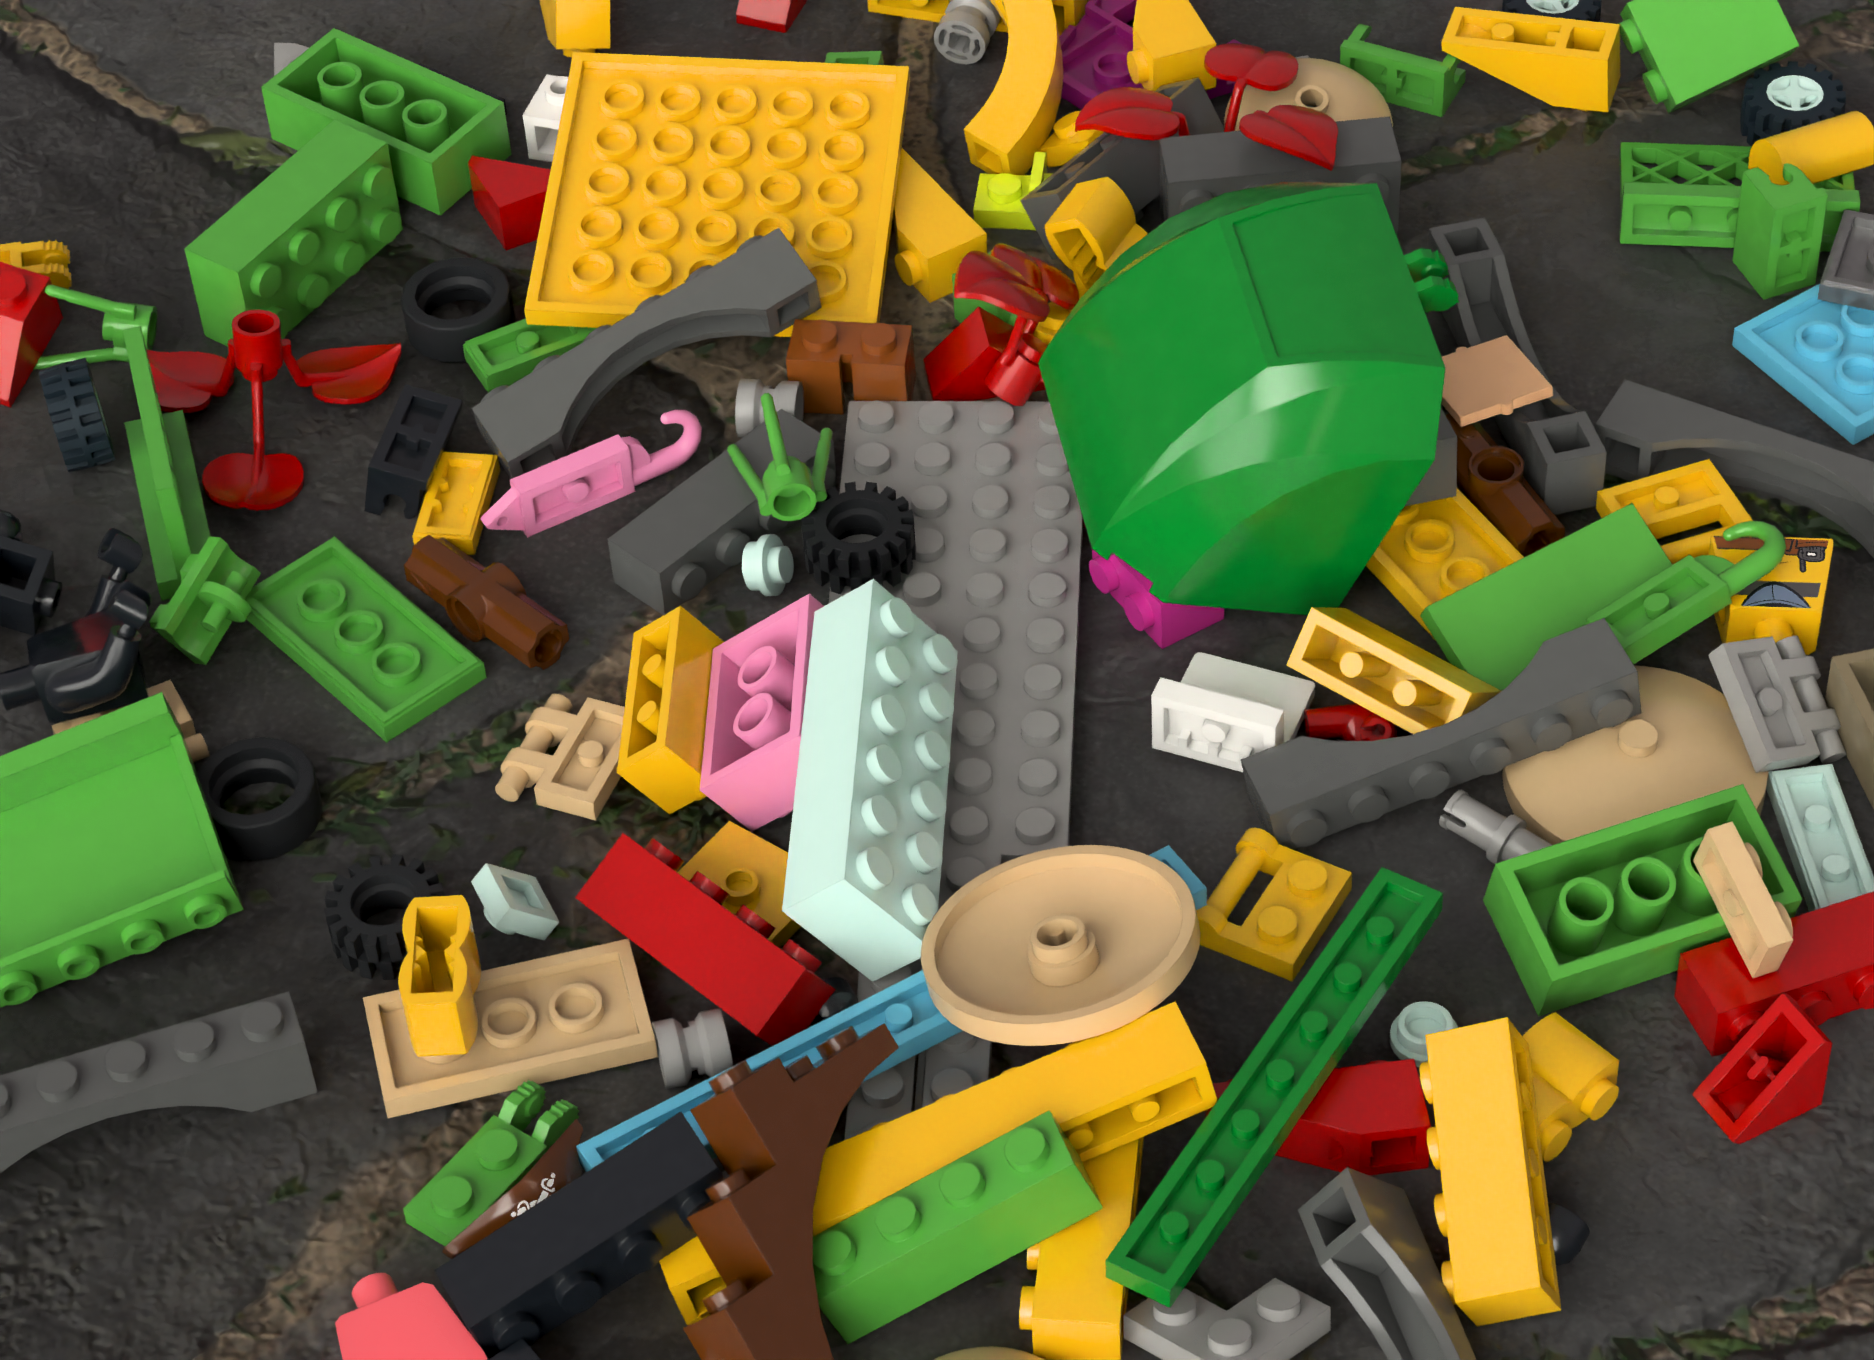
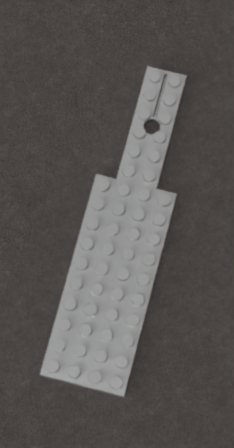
M875 400L849 401L840 493L845 492V483L855 482L856 490H865L866 482L877 483L879 494L888 486L896 490V499L903 496L908 501L909 510L912 509L914 516L916 560H912L913 568L909 575L901 572L902 582L893 587L885 580L883 581V588L894 597L902 599L918 618L937 634L944 635L958 651L938 909L962 886L995 866L1026 854L1069 846L1083 516L1078 499L1076 498V492L1049 402L1027 401L1024 406H1015L1006 401ZM857 534L848 536L841 541L862 543L873 540L876 536ZM845 586L841 594L831 592L830 587L828 604L851 592V587ZM921 958L873 982L859 972L858 1002L923 970ZM962 1031L919 1053L915 1110L930 1105L943 1096L956 1094L989 1080L991 1074L992 1041ZM917 1055L861 1083L847 1104L844 1140L868 1131L876 1124L888 1122L913 1112Z

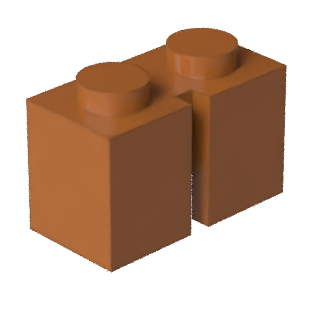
M795 319L786 356L788 381H800L803 384L804 413L844 415L845 397L843 382L853 383L854 401H912L916 381L913 325Z

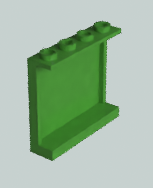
M162 692L0 756V1008L6 1005L24 1003L43 990L68 980L86 978L105 965L133 954L148 953L159 947L162 942L195 929L215 926L225 917L244 910L181 726Z

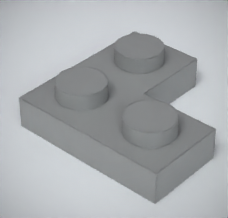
M1277 1278L1272 1279L1227 1311L1184 1288L1171 1308L1147 1298L1123 1315L1124 1339L1162 1360H1290L1331 1331V1307Z

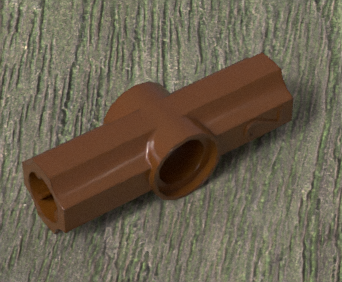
M1450 413L1447 414L1446 417L1457 435V485L1466 495L1467 499L1524 557L1564 538L1565 527L1523 477L1524 461L1522 457L1512 449L1498 446L1479 422L1460 427Z
M427 535L413 545L412 553L404 564L406 580L445 607L452 624L464 637L472 642H479L487 637L529 668L537 666L545 670L560 659L561 651L569 640L567 624L527 597L520 580L508 567L499 562H493L489 566L484 567L444 538L435 539Z

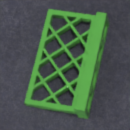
M1621 142L1619 155L1620 244L1734 248L1741 186H1736L1728 182V180L1736 177L1742 181L1743 171L1750 170L1748 162L1752 146ZM1639 163H1652L1658 166L1649 169ZM1697 165H1709L1716 168L1707 171ZM1853 172L1813 184L1816 189L1823 188L1828 194L1820 251L1831 252L1844 210L1860 211L1859 190H1855ZM1678 175L1688 181L1678 184L1670 180V178Z
M141 326L124 329L123 335L141 419L124 422L156 582L162 601L171 599L181 584L180 570L190 554L200 553L211 535L183 410L162 414Z

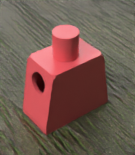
M374 1273L357 1282L352 1290V1297L358 1309L341 1315L335 1322L343 1360H488L483 1349L436 1287L429 1283L422 1282L398 1292L389 1274Z

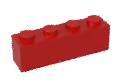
M622 833L575 898L769 1045L774 1046L807 1029L824 1003L836 990L814 974L822 962L790 938L782 949L773 944L768 938L776 929L743 904L735 915L727 910L722 904L730 894L699 871H696L690 881L677 873L685 861L654 838L643 848L626 834Z
M1874 891L1790 918L1793 927V942L1777 971L1756 978H1752L1732 937L1680 953L1674 997L1712 1057L1730 1052L1782 993L1790 995L1817 1026L1830 1018L1861 1008H1874Z

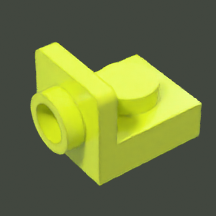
M1034 153L1031 175L980 173L973 215L974 221L981 228L1036 230L1020 200L1053 174L1047 173V153Z

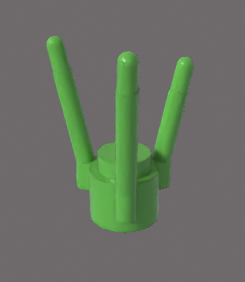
M55 285L46 286L45 293L48 296L105 312L102 326L103 340L113 341L114 347L41 356L33 370H42L86 358L88 364L106 361L129 363L123 330L141 326L146 349L152 350L157 331L158 314L156 306L122 301L115 302Z
M764 393L761 396V404L773 461L764 472L762 481L736 444L729 445L727 452L757 498L761 515L769 516L772 514L773 517L781 521L800 520L814 510L816 502H822L827 498L824 481L833 433L830 428H823L821 430L811 476V471L805 463L796 457L787 456L773 397L769 393Z

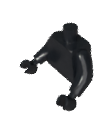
M115 528L107 531L100 543L97 556L113 567L109 575H101L93 603L85 617L32 636L27 640L29 664L0 673V696L6 711L41 700L49 723H58L127 706L149 697L143 661L139 651L142 636L137 630L146 621L152 599L147 591L126 580L128 573L134 572L143 557L142 548L133 537Z

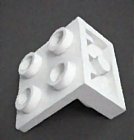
M1198 652L1193 656L1181 682L1160 677L1151 695L1152 748L1243 772L1241 759L1295 738L1304 719V710L1309 709L1315 696V683L1310 680Z

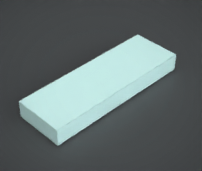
M1833 764L1769 771L1766 790L1809 912L1873 892L1874 876Z

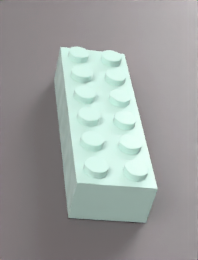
M874 579L814 612L782 912L872 982L921 958L923 937L933 916L939 910L951 733L958 651L944 635L937 634L918 618L902 599L894 597Z

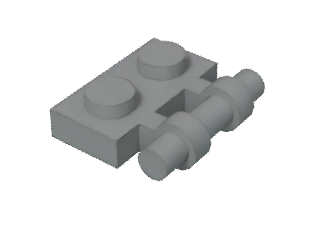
M1773 636L1723 643L1708 654L1756 773L1803 766L1818 756L1823 764L1837 761L1847 754L1838 734L1841 725L1835 709H1828L1816 681L1821 677L1817 663L1813 656H1806L1798 636H1790L1776 643Z

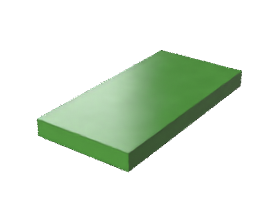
M1633 503L1427 606L1420 617L1450 664L1502 691L1529 665L1544 641L1587 625L1586 619L1672 566V563Z
M335 536L255 585L245 599L252 608L246 619L386 743L487 678L483 661Z

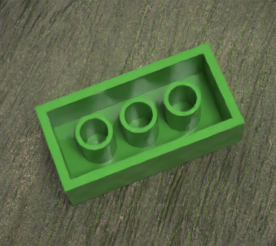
M335 28L261 87L273 140L298 151L333 120H336L386 141L397 196L440 216L472 189L468 161L471 156L505 161L512 154L504 102Z
M333 120L184 249L206 337L228 347V340L233 339V319L242 312L259 309L273 312L279 317L281 339H284L288 332L314 309L318 308L346 280L355 275L384 246L396 238L403 230L386 141Z
M1743 784L1495 863L1483 902L1538 1017L1678 971L1680 953L1731 937L1693 862L1707 829L1733 821L1743 843H1750L1756 850L1762 865V880L1773 901L1780 902L1787 910L1790 918L1795 916L1802 902V897Z

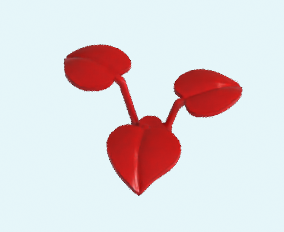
M1228 43L1217 45L1207 51L1204 58V68L1210 75L1221 80L1236 82L1223 132L1235 131L1243 92L1247 85L1265 91H1279L1291 85L1298 74L1297 59L1290 53L1276 50L1266 52L1260 47L1248 44ZM1134 87L1114 88L1095 96L1082 108L1075 123V132L1098 130L1140 140H1160L1171 137L1177 132L1179 136L1190 135L1185 115L1172 111L1173 102L1171 98L1155 91ZM1278 105L1271 108L1268 113L1257 110L1240 119L1239 129L1247 138L1312 162L1330 171L1333 170L1338 127L1334 119L1327 114L1296 105Z
M998 243L993 247L990 255L981 251H971L966 254L956 271L954 298L981 300L1018 315L1007 346L984 381L987 387L1002 400L1015 406H1024L1040 381L1043 382L1038 362L1047 345L1033 336L1038 323L1044 322L1050 312L1048 300L1067 310H1072L1079 301L1080 295L1074 282L1057 267L1042 259L1029 256L1017 248Z
M257 309L242 312L233 319V339L228 340L229 353L227 359L216 354L204 352H158L148 349L146 351L161 411L170 413L183 410V413L197 412L206 408L213 396L223 397L227 395L229 388L234 382L235 368L242 372V376L246 380L251 381L253 455L230 453L214 459L205 467L202 474V483L205 494L211 500L223 506L234 509L245 507L249 510H270L291 502L300 493L304 484V470L298 458L291 454L277 453L265 455L263 382L275 378L284 361L296 385L299 387L312 386L313 396L322 402L345 405L367 402L375 399L388 388L402 354L401 343L318 350L308 353L296 361L291 350V340L281 339L279 317L273 312Z

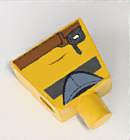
M1711 535L1709 555L1724 558L1736 564L1760 549L1764 542L1755 537H1741L1732 541H1726L1723 535ZM1784 537L1786 551L1782 561L1769 574L1732 596V603L1714 614L1722 644L1773 636L1776 643L1790 636H1798L1806 655L1815 652L1827 591L1833 539Z

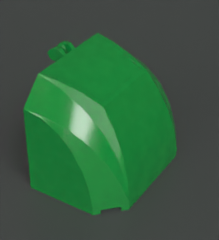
M1279 182L1223 193L1170 217L1127 249L1111 264L1079 299L1041 356L1038 365L1091 547L1106 560L1115 554L1153 582L1149 592L1163 603L1308 615L1311 607L1338 608L1434 462L1445 365L1425 312L1447 310L1456 303H1459V296L1454 283L1448 278L1443 279L1446 275H1449L1448 266L1444 256L1438 250L1432 252L1431 249L1419 248L1406 255L1403 254L1377 183Z

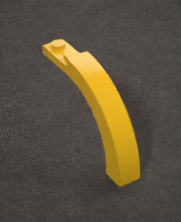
M989 0L997 9L1008 30L1007 55L1002 73L993 92L981 110L964 128L965 139L971 164L988 174L1010 173L1025 175L1033 165L1034 153L1039 152L1038 149L1049 137L1061 101L1063 60L1052 0Z

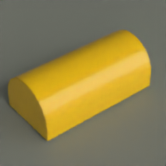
M1851 111L1757 140L1752 145L1748 168L1758 167L1769 175L1770 181L1776 185L1790 184L1783 177V166L1785 163L1798 167L1812 184L1866 168L1874 164V127L1863 113Z

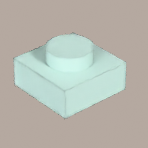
M486 863L471 881L484 906L483 912L486 919L493 927L505 934L513 935L518 933L545 940L559 923L555 912L534 876Z

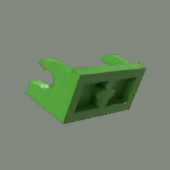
M1358 24L1349 38L1345 39L1340 46V64L1355 70L1368 79L1379 90L1387 103L1443 117L1465 83L1466 70L1457 68L1462 60L1447 54L1443 62L1365 42L1372 27Z
M1785 163L1783 166L1784 180L1790 183L1787 185L1772 183L1769 175L1758 167L1743 171L1732 261L1763 300L1816 283L1828 194L1823 188L1816 189L1798 167Z

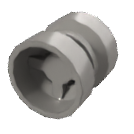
M950 0L945 10V15L941 18L935 30L934 43L938 51L946 59L954 63L965 65L976 63L983 57L990 42V37L994 34L1001 16L989 0Z
M741 378L737 388L735 405L737 436L743 438L764 422L761 396L764 393L772 395L776 412L783 409L803 422L804 390L802 382L781 381L773 389L772 386H766L760 379Z
M720 1008L699 1012L694 1020L687 1021L688 1027L682 1028L681 1023L674 1018L652 1022L659 1064L666 1089L687 1085L692 1078V1071L697 1070L698 1075L706 1074L709 1077H713L733 1066L728 1035Z

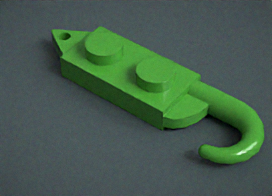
M1764 521L1738 523L1723 532V538L1726 541H1732L1741 537H1755L1761 539L1764 545L1736 564L1713 555H1701L1694 558L1689 554L1588 617L1586 622L1590 624L1605 618L1634 665L1731 604L1732 596L1769 574L1782 561L1786 551L1784 535L1776 526Z

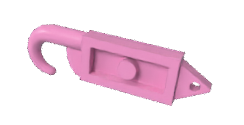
M672 410L663 413L660 420L665 425L681 424L684 428L683 434L674 444L649 454L638 439L630 436L621 438L617 434L510 479L511 488L481 516L480 520L487 529L521 530L528 538L634 493L635 486L677 469L692 457L701 441V424L697 416L687 410Z

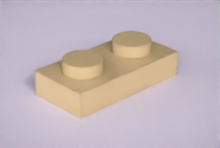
M1733 821L1707 829L1693 862L1752 978L1777 971L1793 942V927L1789 914L1780 902L1773 901L1762 880V865L1759 856L1750 843H1743Z

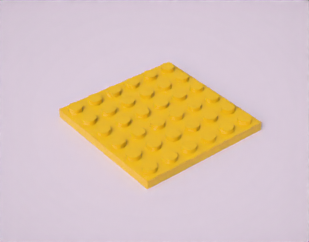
M573 52L524 307L527 325L598 328L603 325L612 326L634 313L639 304L647 298L655 295H665L685 283L686 279L695 270L706 265H716L736 253L739 246L746 240L754 236H765L777 228H780L817 280L821 308L803 318V320L879 323L910 86L909 66ZM793 325L774 336L791 337Z

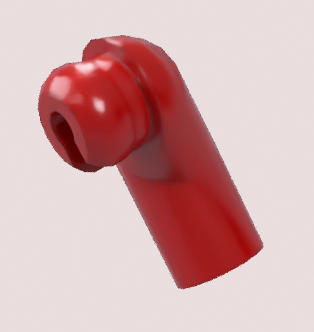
M1356 703L1304 710L1307 737L1319 739L1340 737L1345 741H1374L1397 737L1395 724Z

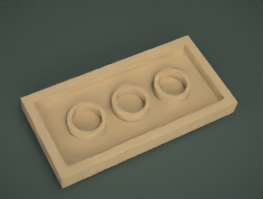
M629 938L481 971L480 982L473 995L478 1018V1030L475 1041L467 1054L418 1057L411 1044L399 989L363 997L388 1118L516 1090L518 1086H521L524 1081L527 1082L528 1080L542 1084L658 1057L656 1040Z

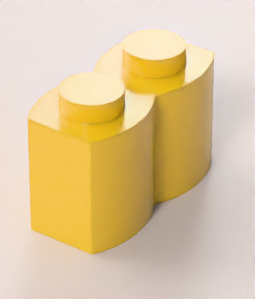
M1108 176L1077 183L1045 224V233L1051 248L1058 258L1073 271L1075 284L1078 290L1088 291L1122 253L1148 234L1142 227L1136 224L1135 213L1126 194Z
M463 895L414 897L408 905L403 918L402 931L407 955L402 962L398 977L399 991L412 1047L418 1057L467 1054L475 1041L478 1030V1018L473 995L478 988L481 978V964L468 903Z
M1556 1012L1541 1019L1523 1035V1038L1529 1045L1542 1158L1545 1162L1553 1160L1563 1151L1571 1138L1573 1128L1588 1118L1593 1121L1600 1119L1612 1107L1619 1094V1087L1616 1085L1619 1060Z

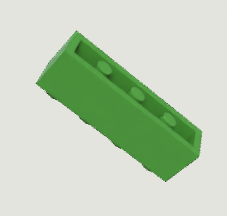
M1050 1110L813 1236V1269L819 1308L847 1344L1103 1209L1080 1156Z

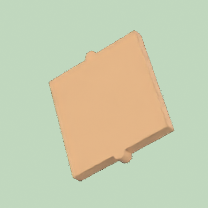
M1507 335L1469 348L1458 347L1456 352L1442 356L1445 365V376L1441 404L1460 427L1499 414L1510 415L1513 413V409L1553 396L1552 385Z

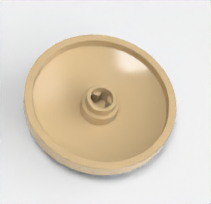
M1635 666L1638 671L1641 714L1628 718L1617 726L1602 728L1569 741L1556 750L1541 752L1503 768L1504 791L1513 813L1526 821L1527 830L1554 845L1743 784L1760 816L1766 795L1768 771L1755 772L1724 694L1695 678L1678 672L1648 666Z
M1103 845L1065 846L1042 850L1009 860L978 875L962 886L940 907L928 925L922 941L921 965L929 995L935 1007L950 1023L959 1029L988 1041L1008 1045L1046 1046L1088 1039L1115 1030L1143 1016L1163 1002L1183 982L1194 964L1200 946V927L1190 889L1178 873L1165 863L1144 853L1126 848Z

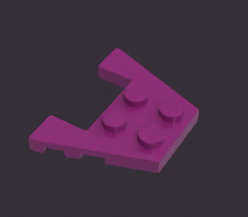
M1089 0L1085 5V15L1076 26L1069 25L1060 35L1063 60L1061 97L1082 110L1092 98L1104 91L1120 87L1144 89L1141 83L1135 84L1127 66V53L1133 51V28L1126 23L1134 19L1137 0ZM1233 39V40H1231V41L1228 42V43H1240V42L1237 41V40H1235V39ZM1216 78V87L1205 91L1209 99L1233 92L1236 82Z

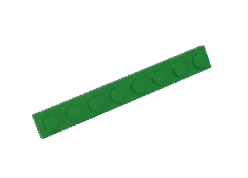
M1381 867L1106 1259V1278L1171 1308L1441 913L1443 903L1442 892Z

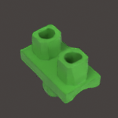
M209 536L200 553L189 555L180 570L181 584L171 601L166 604H160L149 621L150 627L166 641L173 644L195 664L207 665L232 621L245 622L252 610L250 604L245 599L261 574L254 566L239 558L221 537Z

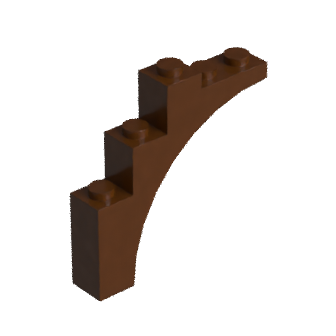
M885 1023L858 1036L853 1026L838 1032L816 1046L822 1059L812 1064L807 1055L785 1067L781 1060L777 1058L752 1071L747 1061L744 1060L710 1080L708 1083L715 1094L690 1110L728 1174L705 1189L711 1201L687 1217L725 1283L702 1299L707 1312L683 1328L701 1360H834L821 1321L813 1269V1207L823 1156L841 1112L866 1076L899 1048Z

